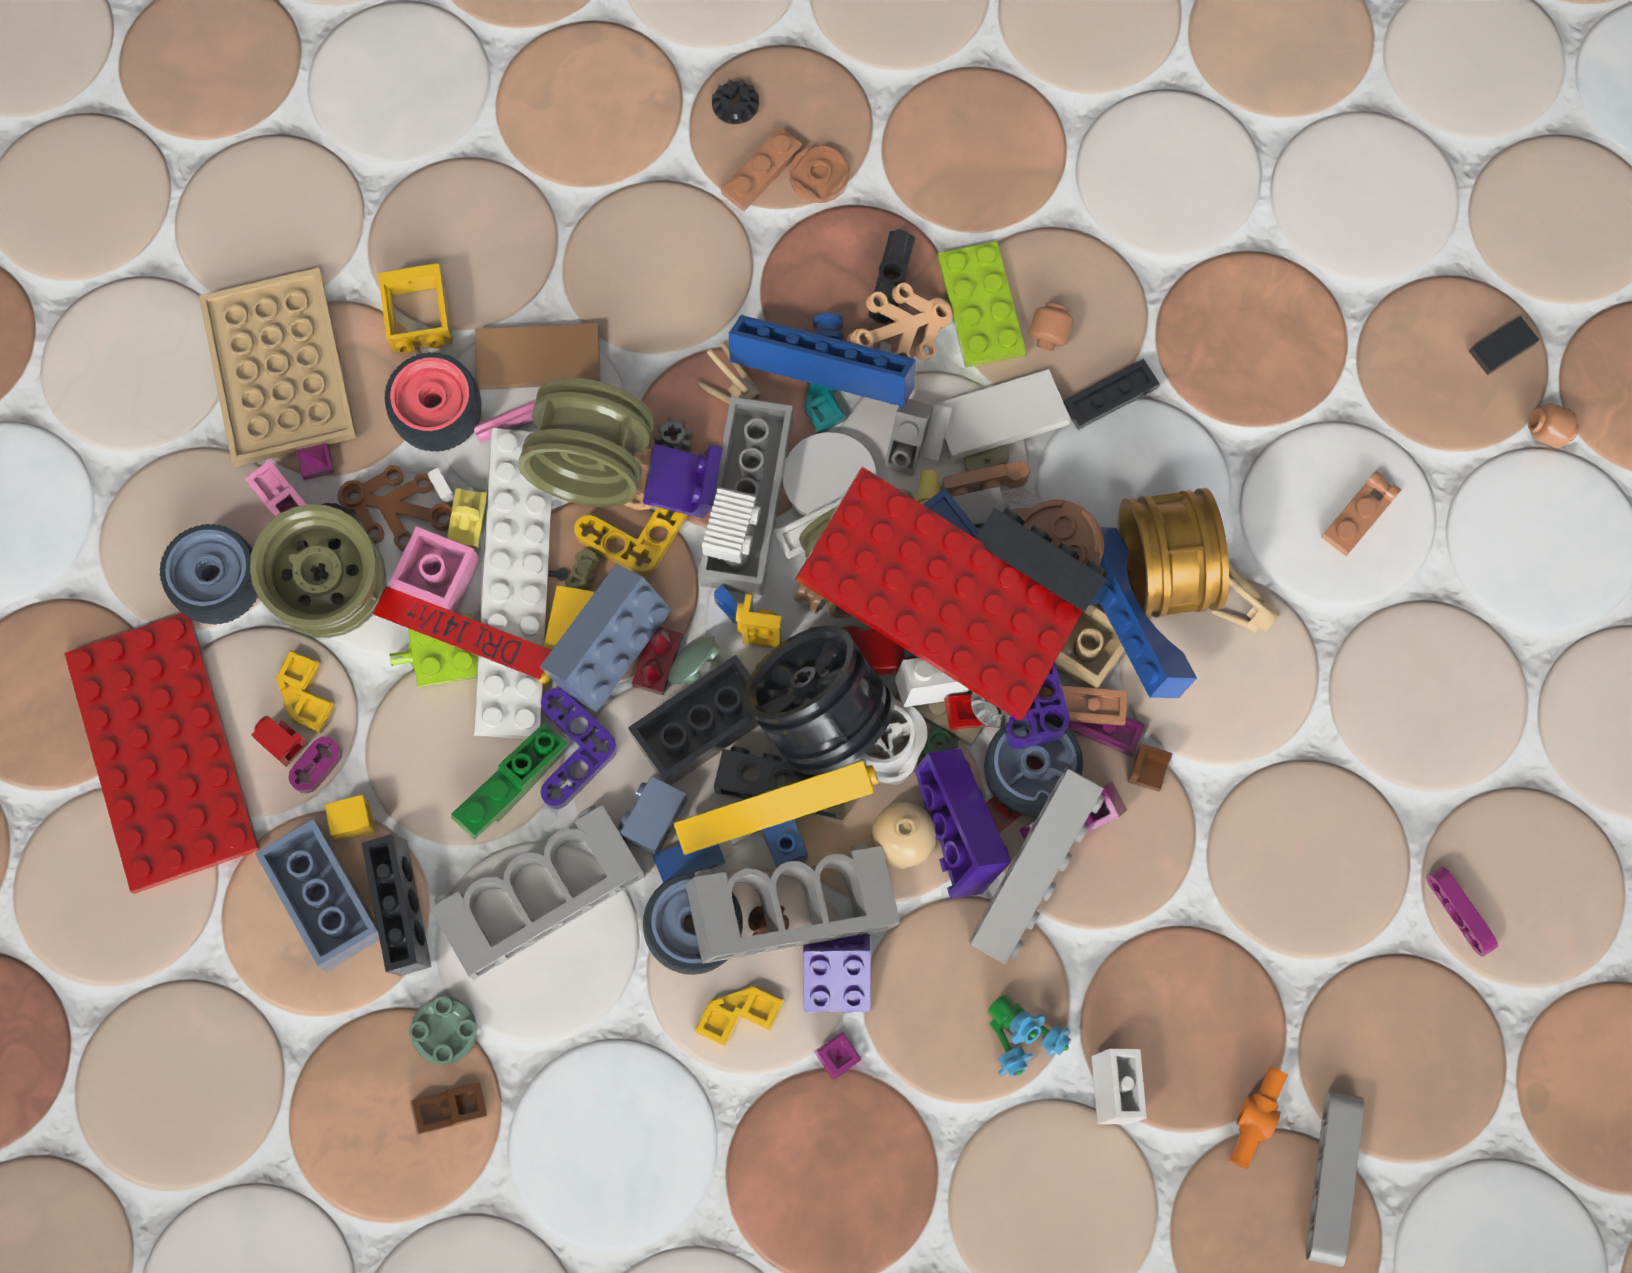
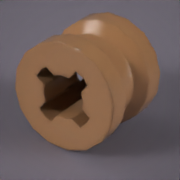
M801 584L794 597V600L799 604H807L810 611L815 614L826 603L822 596Z

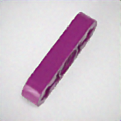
M1443 866L1427 874L1426 879L1430 888L1473 950L1478 955L1484 957L1498 948V942L1494 934L1453 875Z

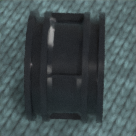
M836 626L811 628L779 644L754 669L744 691V703L749 713L755 718L759 726L768 733L789 765L799 773L808 775L835 771L861 757L883 735L894 712V698L888 687L868 664L861 649L854 642L851 635L846 630Z

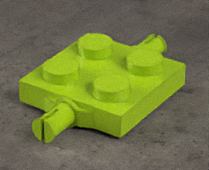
M471 613L462 614L465 617L473 619ZM408 629L410 637L408 651L389 653L391 666L411 663L415 670L418 688L477 678L478 655Z

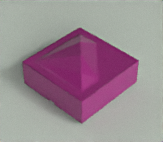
M327 443L296 450L301 476L304 481L335 473Z
M843 1031L813 1051L832 1079H836L862 1060Z

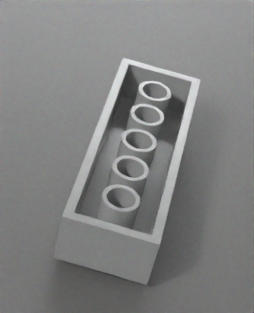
M736 397L730 398L721 447L723 449L715 497L718 487L756 495L757 506L761 507L758 524H751L749 536H753L752 547L749 555L743 554L741 563L716 557L713 558L704 555L702 552L699 569L701 586L718 589L723 585L726 590L756 595L764 594L784 468L793 425V406Z

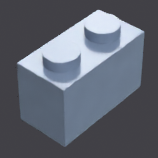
M651 776L647 783L642 782L634 797L637 803L632 812L626 811L620 821L619 828L622 829L620 835L624 841L652 855H657L663 848L674 827V823L679 818L688 799L686 793Z

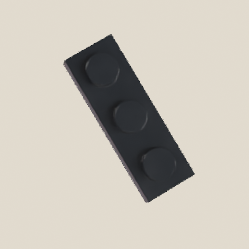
M1142 359L1063 400V403L1077 430H1080L1158 389L1160 383L1146 361Z

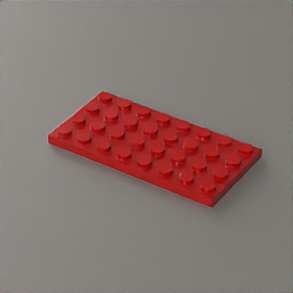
M863 466L857 472L795 577L796 581L1019 721L1026 716L1082 613L1074 605L987 551L982 542Z
M181 613L65 652L64 655L130 892L136 894L259 851V844L193 620Z

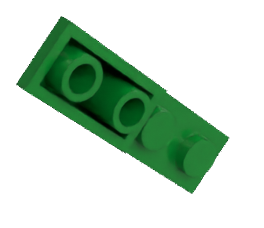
M544 722L498 765V770L451 813V819L475 840L495 820L499 822L527 794L552 766L568 743Z

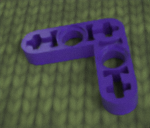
M553 688L549 689L542 696V709L547 717L579 746L541 787V798L545 804L552 809H560L568 805L614 758L617 752V745L613 736L562 689ZM552 698L555 700L563 698L561 703L569 712L566 717L557 708L549 710L551 708L549 701ZM578 717L588 721V728L580 734L570 730L571 722ZM595 729L598 730L594 733L597 740L601 743L609 741L607 744L609 751L607 753L603 751L595 753L597 748L588 739ZM584 762L587 764L588 772L583 778L578 779L571 776L570 768L574 763ZM565 774L568 781L575 786L570 789L567 784L561 790L563 797L560 800L556 797L550 800L551 794L549 789L551 787L559 789L564 784L563 779L560 777Z

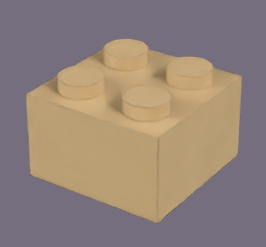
M1095 608L1090 617L1082 612L1055 661L1057 670L1084 688L1099 689L1125 653L1117 634L1104 612Z

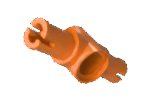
M1269 1067L1258 1094L1254 1093L1253 1097L1248 1096L1236 1122L1240 1126L1238 1131L1241 1133L1230 1156V1162L1248 1169L1259 1142H1263L1265 1138L1270 1139L1281 1114V1111L1277 1110L1279 1107L1277 1100L1288 1074Z

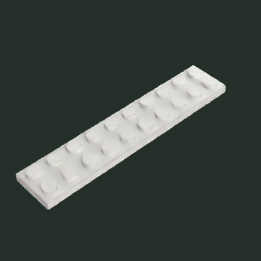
M492 428L480 622L544 647L552 495L528 482L518 468V460L522 453L523 442L529 434L534 432ZM478 656L473 736L527 739L540 727L542 682H539L537 678Z

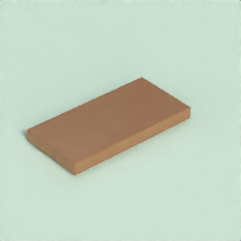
M598 323L475 329L476 384L479 390L541 387L546 382L560 378H583L600 382Z

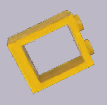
M439 263L378 273L386 339L392 352L410 353L417 348H441L447 343H453L445 280ZM436 289L441 327L398 334L393 296Z

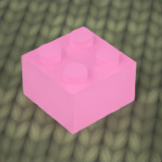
M416 526L389 584L395 590L456 613L480 560L473 548Z

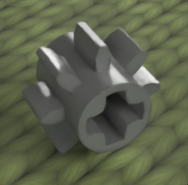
M668 417V422L663 426L657 424L656 428L660 436L654 437L655 444L681 451L684 449L690 451V443L687 440L693 438L692 430H684L686 426L684 419L676 422L672 421L671 417ZM676 435L677 440L671 441L670 436Z

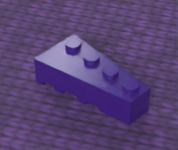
M961 748L928 752L915 769L925 809L931 810L933 814L932 821L935 825V839L940 840L944 857L940 858L939 861L942 872L948 871L952 886L947 887L949 898L955 899L983 894L1011 863L1008 849L1000 837L995 820L991 817L984 801L983 793L978 788L971 772L970 764L966 761Z

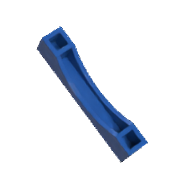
M1100 527L1104 539V552L1100 567L1106 570L1105 572L1108 573L1106 578L1111 583L1100 604L1149 698H1180L1197 677L1184 652L1171 643L1154 626L1137 602L1127 574L1129 550L1117 528Z

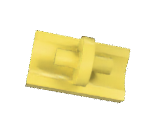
M455 489L447 539L470 548L479 549L487 503V492Z

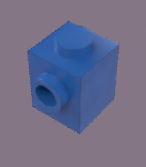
M794 819L762 829L776 868L788 861H800L803 863V861L808 860L807 851Z

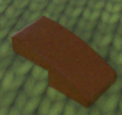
M480 1082L410 1101L417 1135L487 1116Z

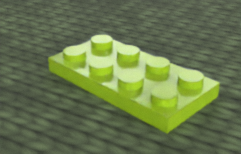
M997 241L938 253L937 259L947 299L952 308L953 322L965 368L1025 356L1026 349Z

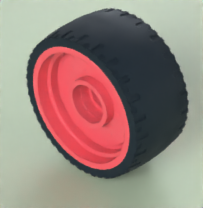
M437 352L417 354L398 365L387 381L384 398L389 420L396 432L415 448L430 452L450 450L461 445L462 442L464 443L474 433V427L479 424L481 417L479 388L469 370L452 356ZM441 402L438 406L429 408L432 403Z

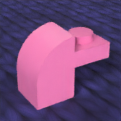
M268 460L244 478L274 517L293 507L307 505L271 460Z

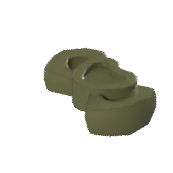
M1003 445L980 452L979 455L967 456L964 459L965 471L1008 464L1010 459L1009 450Z
M584 549L575 555L577 563L572 567L573 575L565 580L566 587L588 590L590 587L589 583L593 580L592 575L597 569L596 566L600 563V557L596 552Z

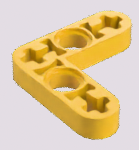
M657 507L638 539L592 515L580 517L574 525V532L578 542L638 575L648 576L656 570L689 515L674 512L670 518L674 526H671L666 521L670 515V510ZM591 525H594L595 532L602 536L601 544L597 545L599 539L593 534L589 533L585 537L582 528H589ZM656 527H663L668 531V535L665 540L657 542L651 539V531ZM614 538L622 539L625 543L623 550L618 553L610 552L607 549L608 542ZM631 546H634L632 549L633 554L639 557L647 554L650 563H643L641 567L638 566L637 559L629 554Z

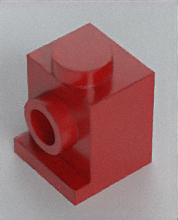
M269 716L261 718L254 727L255 731L251 734L259 744L285 767L309 744L284 720L281 719L276 723Z

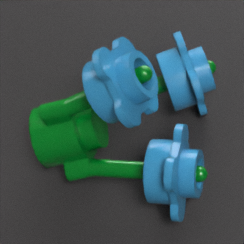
M1008 995L999 997L988 1008V1014L993 1018L989 1025L996 1032L1006 1052L998 1058L1002 1069L998 1071L1000 1076L1009 1073L1010 1077L1021 1075L1028 1069V1061L1034 1057L1032 1053L1025 1054L1022 1047L1012 1049L1003 1028L1013 1033L1011 1036L1013 1044H1018L1019 1042L1030 1044L1042 1033L1045 1039L1041 1046L1047 1050L1046 1054L1049 1057H1052L1054 1053L1060 1056L1069 1049L1068 1045L1072 1039L1068 1037L1071 1032L1068 1027L1063 1029L1056 1024L1050 1031L1043 1025L1045 1018L1042 1015L1034 1017L1029 1011H1025L1018 1002L1014 1003Z

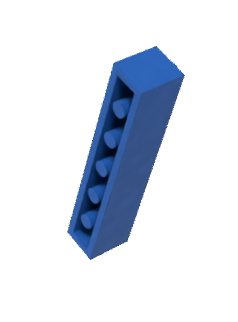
M740 315L729 332V357L732 363L901 407L905 406L915 388L916 359L744 315Z

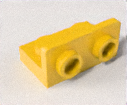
M746 593L744 603H738L736 612L737 632L742 633L743 644L776 648L782 642L781 616H777L776 613L769 610L754 612L753 596Z

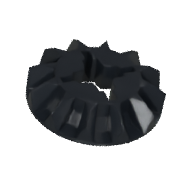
M729 79L726 84L718 85L716 92L712 94V109L715 115L725 123H745L751 120L758 111L759 95L754 90L753 85L746 84L742 79L739 82H733ZM739 94L741 102H737L732 110L731 100L729 99H733L735 95Z

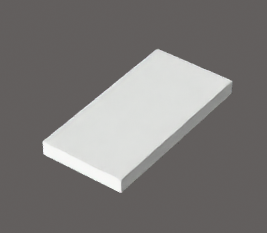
M1049 369L933 404L932 412L934 405L953 408L944 438L952 461L1068 426L1071 420Z

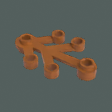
M388 466L383 473L364 483L356 480L345 482L338 491V501L341 506L349 511L356 512L368 535L373 529L379 530V534L376 537H370L375 544L380 543L384 539L385 533L380 524L374 523L367 506L380 509L394 535V543L400 551H405L407 544L400 545L399 540L402 537H409L410 540L412 535L404 529L397 514L431 522L432 526L439 531H447L449 529L452 508L449 505L440 503L432 508L403 502V500L416 493L427 494L431 492L433 484L426 473L417 474L412 481L384 496L372 493L387 484L395 487L403 482L404 475L398 466ZM392 472H398L399 475L396 479H388ZM421 480H428L427 486H418ZM359 493L357 500H349L351 494ZM441 516H448L449 520L446 523L441 524L438 522Z

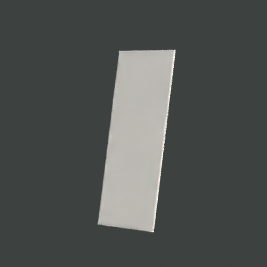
M934 405L921 458L939 461L953 408Z

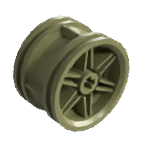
M560 378L544 383L538 389L532 411V418L538 427V431L529 434L525 438L522 453L518 460V468L523 477L538 489L554 497L581 505L612 507L620 506L633 500L636 496L642 473L640 463L634 456L643 452L649 445L655 422L652 411L645 403L627 391L596 380Z
M308 504L293 507L277 515L259 534L251 552L250 574L253 587L260 601L284 624L296 632L310 637L333 638L346 635L360 628L373 616V612L386 586L384 560L376 544L353 517L340 509L327 505ZM332 539H338L341 542L340 547L336 550L329 548V542ZM299 542H307L308 548L301 552L297 551L296 547ZM356 565L359 569L358 574L349 576L346 571ZM325 568L329 575L326 579L321 578L319 582L315 575L318 570L323 572ZM286 569L292 570L293 577L289 581L282 579V573ZM341 593L344 597L343 603L340 605L333 604V594ZM309 596L311 604L305 608L301 607L299 601Z

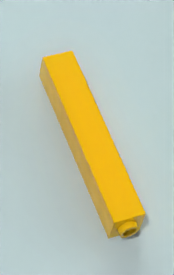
M864 759L832 772L818 774L678 820L674 823L683 854L685 855L875 792L873 785L879 782L873 764L867 766Z

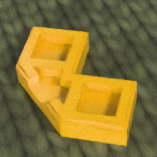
M290 650L276 676L289 719L296 724L321 734L335 707L333 702L307 692L321 664Z
M753 985L724 997L710 1000L694 1032L725 1047L739 1017L770 1031L784 999Z

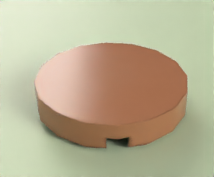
M819 145V147L813 148L812 146L806 147L795 155L790 164V182L793 190L802 199L811 203H826L835 200L844 192L848 185L849 168L846 158L837 149L828 145Z

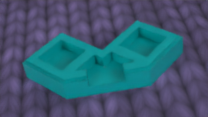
M811 383L804 401L803 410L816 432L823 433L845 421V415L832 395L840 390Z

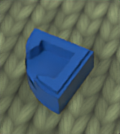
M721 585L714 591L715 603L736 624L738 604L726 588Z

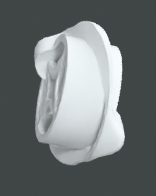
M894 699V712L891 719L899 722L889 723L883 733L886 739H888V749L880 738L867 751L868 754L880 753L885 759H876L864 753L852 763L865 759L867 766L873 764L879 782L899 785L907 780L917 765L918 758L927 742V726L922 715L914 707H903L902 702ZM910 736L907 746L901 753L895 756L894 748L896 745L903 742V738Z

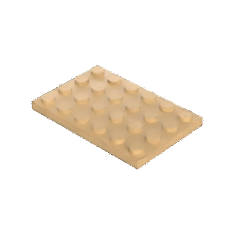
M319 267L199 295L231 462L234 467L296 453V450L323 443L329 445L357 438L325 285Z

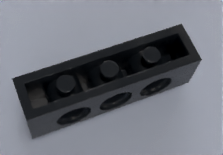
M731 747V750L722 749L714 790L718 794L745 799L778 788L774 781L780 775L789 776L792 779V783L815 775L799 773L789 763L782 762V758L777 755L764 753L762 757L750 755V751L745 748ZM749 768H755L761 773L760 777L755 781H747L742 775ZM846 802L811 814L842 820Z
M390 834L361 843L385 971L403 976L431 968L407 840Z

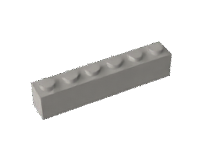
M1068 767L1064 768L969 939L971 946L1003 964L1007 963L1009 957L1012 959L1016 958L1023 945V941L1019 939L1026 928L1029 930L1033 928L1040 914L1036 911L1042 899L1045 901L1049 899L1056 886V883L1052 882L1057 871L1063 872L1071 860L1072 854L1069 853L1074 841L1080 843L1089 826L1085 824L1090 812L1096 814L1104 801L1105 796L1101 794L1104 788L1101 785Z

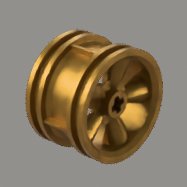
M1198 488L1194 492L1192 490H1182L1179 493L1139 496L1137 501L1133 497L1122 499L1118 513V531L1129 550L1127 574L1130 586L1145 615L1148 618L1151 615L1155 618H1161L1171 614L1193 611L1205 612L1208 608L1211 610L1222 609L1226 604L1229 590V559L1222 517L1211 491L1208 488Z

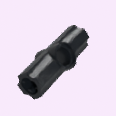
M899 229L889 232L874 293L882 292L887 297V301L898 307L899 303L894 301L892 290L900 283H905L915 242V236L909 234L908 231ZM888 274H895L898 276V278L895 280H889L885 276ZM874 298V304L880 307L879 300ZM869 310L868 317L875 320V322L882 324L894 323L893 319L879 312L873 313Z

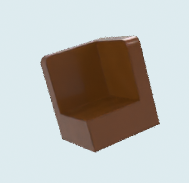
M1141 744L1136 752L1128 783L1159 792L1163 784L1167 765L1173 753Z

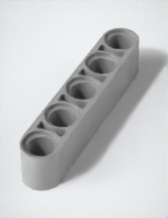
M1328 1091L1325 1096L1306 1243L1307 1261L1338 1267L1344 1266L1348 1249L1364 1114V1099L1362 1097Z

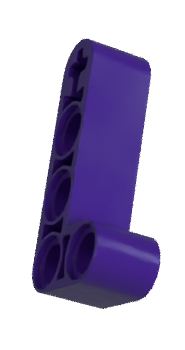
M1055 662L1041 686L1049 688L1053 696L1043 698L1037 694L1030 706L1031 709L1028 710L1024 719L1019 721L1012 716L1009 718L1005 730V739L1011 747L1025 749L1031 746L1056 742L1064 736L1069 724V713ZM1056 718L1060 721L1061 727L1051 729L1045 724L1044 720ZM1015 725H1024L1028 728L1029 734L1018 736L1012 728Z

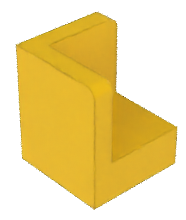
M363 794L325 805L330 835L336 841H343L376 832L370 802Z

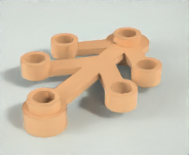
M900 283L893 288L892 297L895 302L899 304L907 303L922 312L913 316L889 303L887 297L882 292H875L870 295L866 300L867 308L873 313L879 312L896 322L872 331L862 328L857 329L848 335L847 342L863 345L859 339L862 336L866 342V345L863 346L873 348L874 343L902 334L894 354L911 358L909 351L917 329L927 325L923 340L916 346L915 353L922 361H927L936 355L937 348L934 343L939 329L948 326L953 318L952 308L948 302L941 298L927 301L914 294L909 284ZM899 289L905 292V298L900 295ZM874 298L879 300L880 307L874 304ZM936 309L941 312L942 317L938 316ZM923 346L928 348L929 355L923 352Z

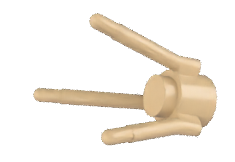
M721 342L720 345L730 360L729 347L726 342ZM709 349L707 351V354L733 382L728 390L731 397L750 400L759 399L761 392L758 390L759 387L751 380L742 365L732 363L742 377L738 378L713 350ZM703 382L698 383V387L729 405L731 397Z
M1229 563V572L1240 583L1238 584L1229 577V585L1253 605L1246 614L1251 619L1248 621L1221 610H1211V613L1244 626L1253 633L1258 628L1266 632L1277 619L1280 611L1275 609L1274 605L1268 602Z

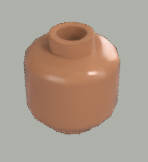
M1045 303L1044 307H1039L1035 310L1029 334L1033 339L1037 340V347L1054 351L1055 346L1067 344L1074 322L1073 317L1068 314V308L1054 303Z
M1547 403L1536 408L1528 421V429L1532 438L1539 443L1554 448L1564 447L1569 441H1573L1579 431L1575 413L1570 409L1553 403Z

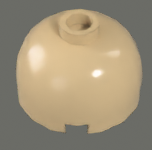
M910 802L894 803L883 809L875 819L871 833L873 846H882L886 863L900 869L914 867L925 862L932 854L937 840L935 839V825L930 814L920 805Z

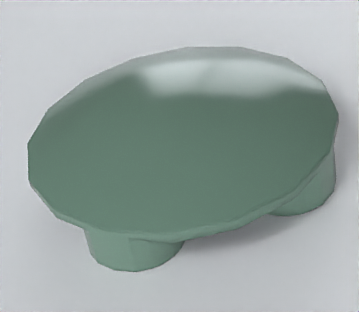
M710 633L703 634L692 640L680 651L668 675V681L672 685L684 682L687 686H690L699 679L701 675L700 668L706 661L715 658L720 651V646L715 642V637Z
M442 996L428 1001L419 1008L412 1019L409 1035L414 1048L421 1057L431 1063L446 1065L459 1061L470 1052L475 1044L478 1029L475 1016L467 1005L457 999Z

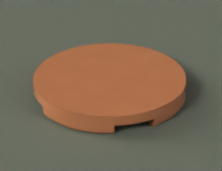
M1059 499L1048 500L1033 506L1021 516L1025 521L1023 526L1030 530L1035 525L1053 538L1051 544L1058 547L1060 543H1063L1080 555L1078 561L1086 565L1090 560L1100 566L1104 552L1103 534L1096 519L1083 507L1069 501Z

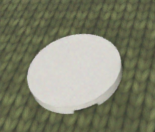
M835 432L818 433L802 440L789 453L783 474L784 490L792 507L802 516H806L843 498L862 466L877 475L875 463L869 451L856 439Z

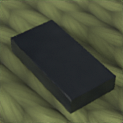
M1520 316L1474 345L1469 350V353L1485 373L1489 375L1536 345L1540 339Z

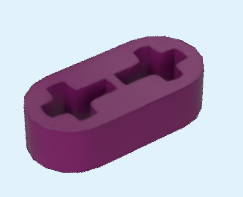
M320 737L308 747L289 771L288 779L294 789L300 793L308 794L315 791L342 757V750L337 742L330 737ZM332 746L330 748V751L333 753L330 758L324 756L317 763L322 756L319 752L320 748L324 747L327 749ZM312 769L309 773V777L312 780L308 784L302 782L298 785L301 781L298 775L301 772L307 774Z

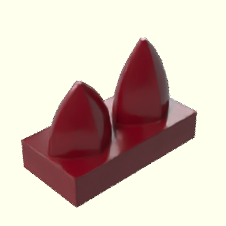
M663 627L657 629L643 649L632 681L633 687L659 695L664 694L669 671L683 639L682 633Z

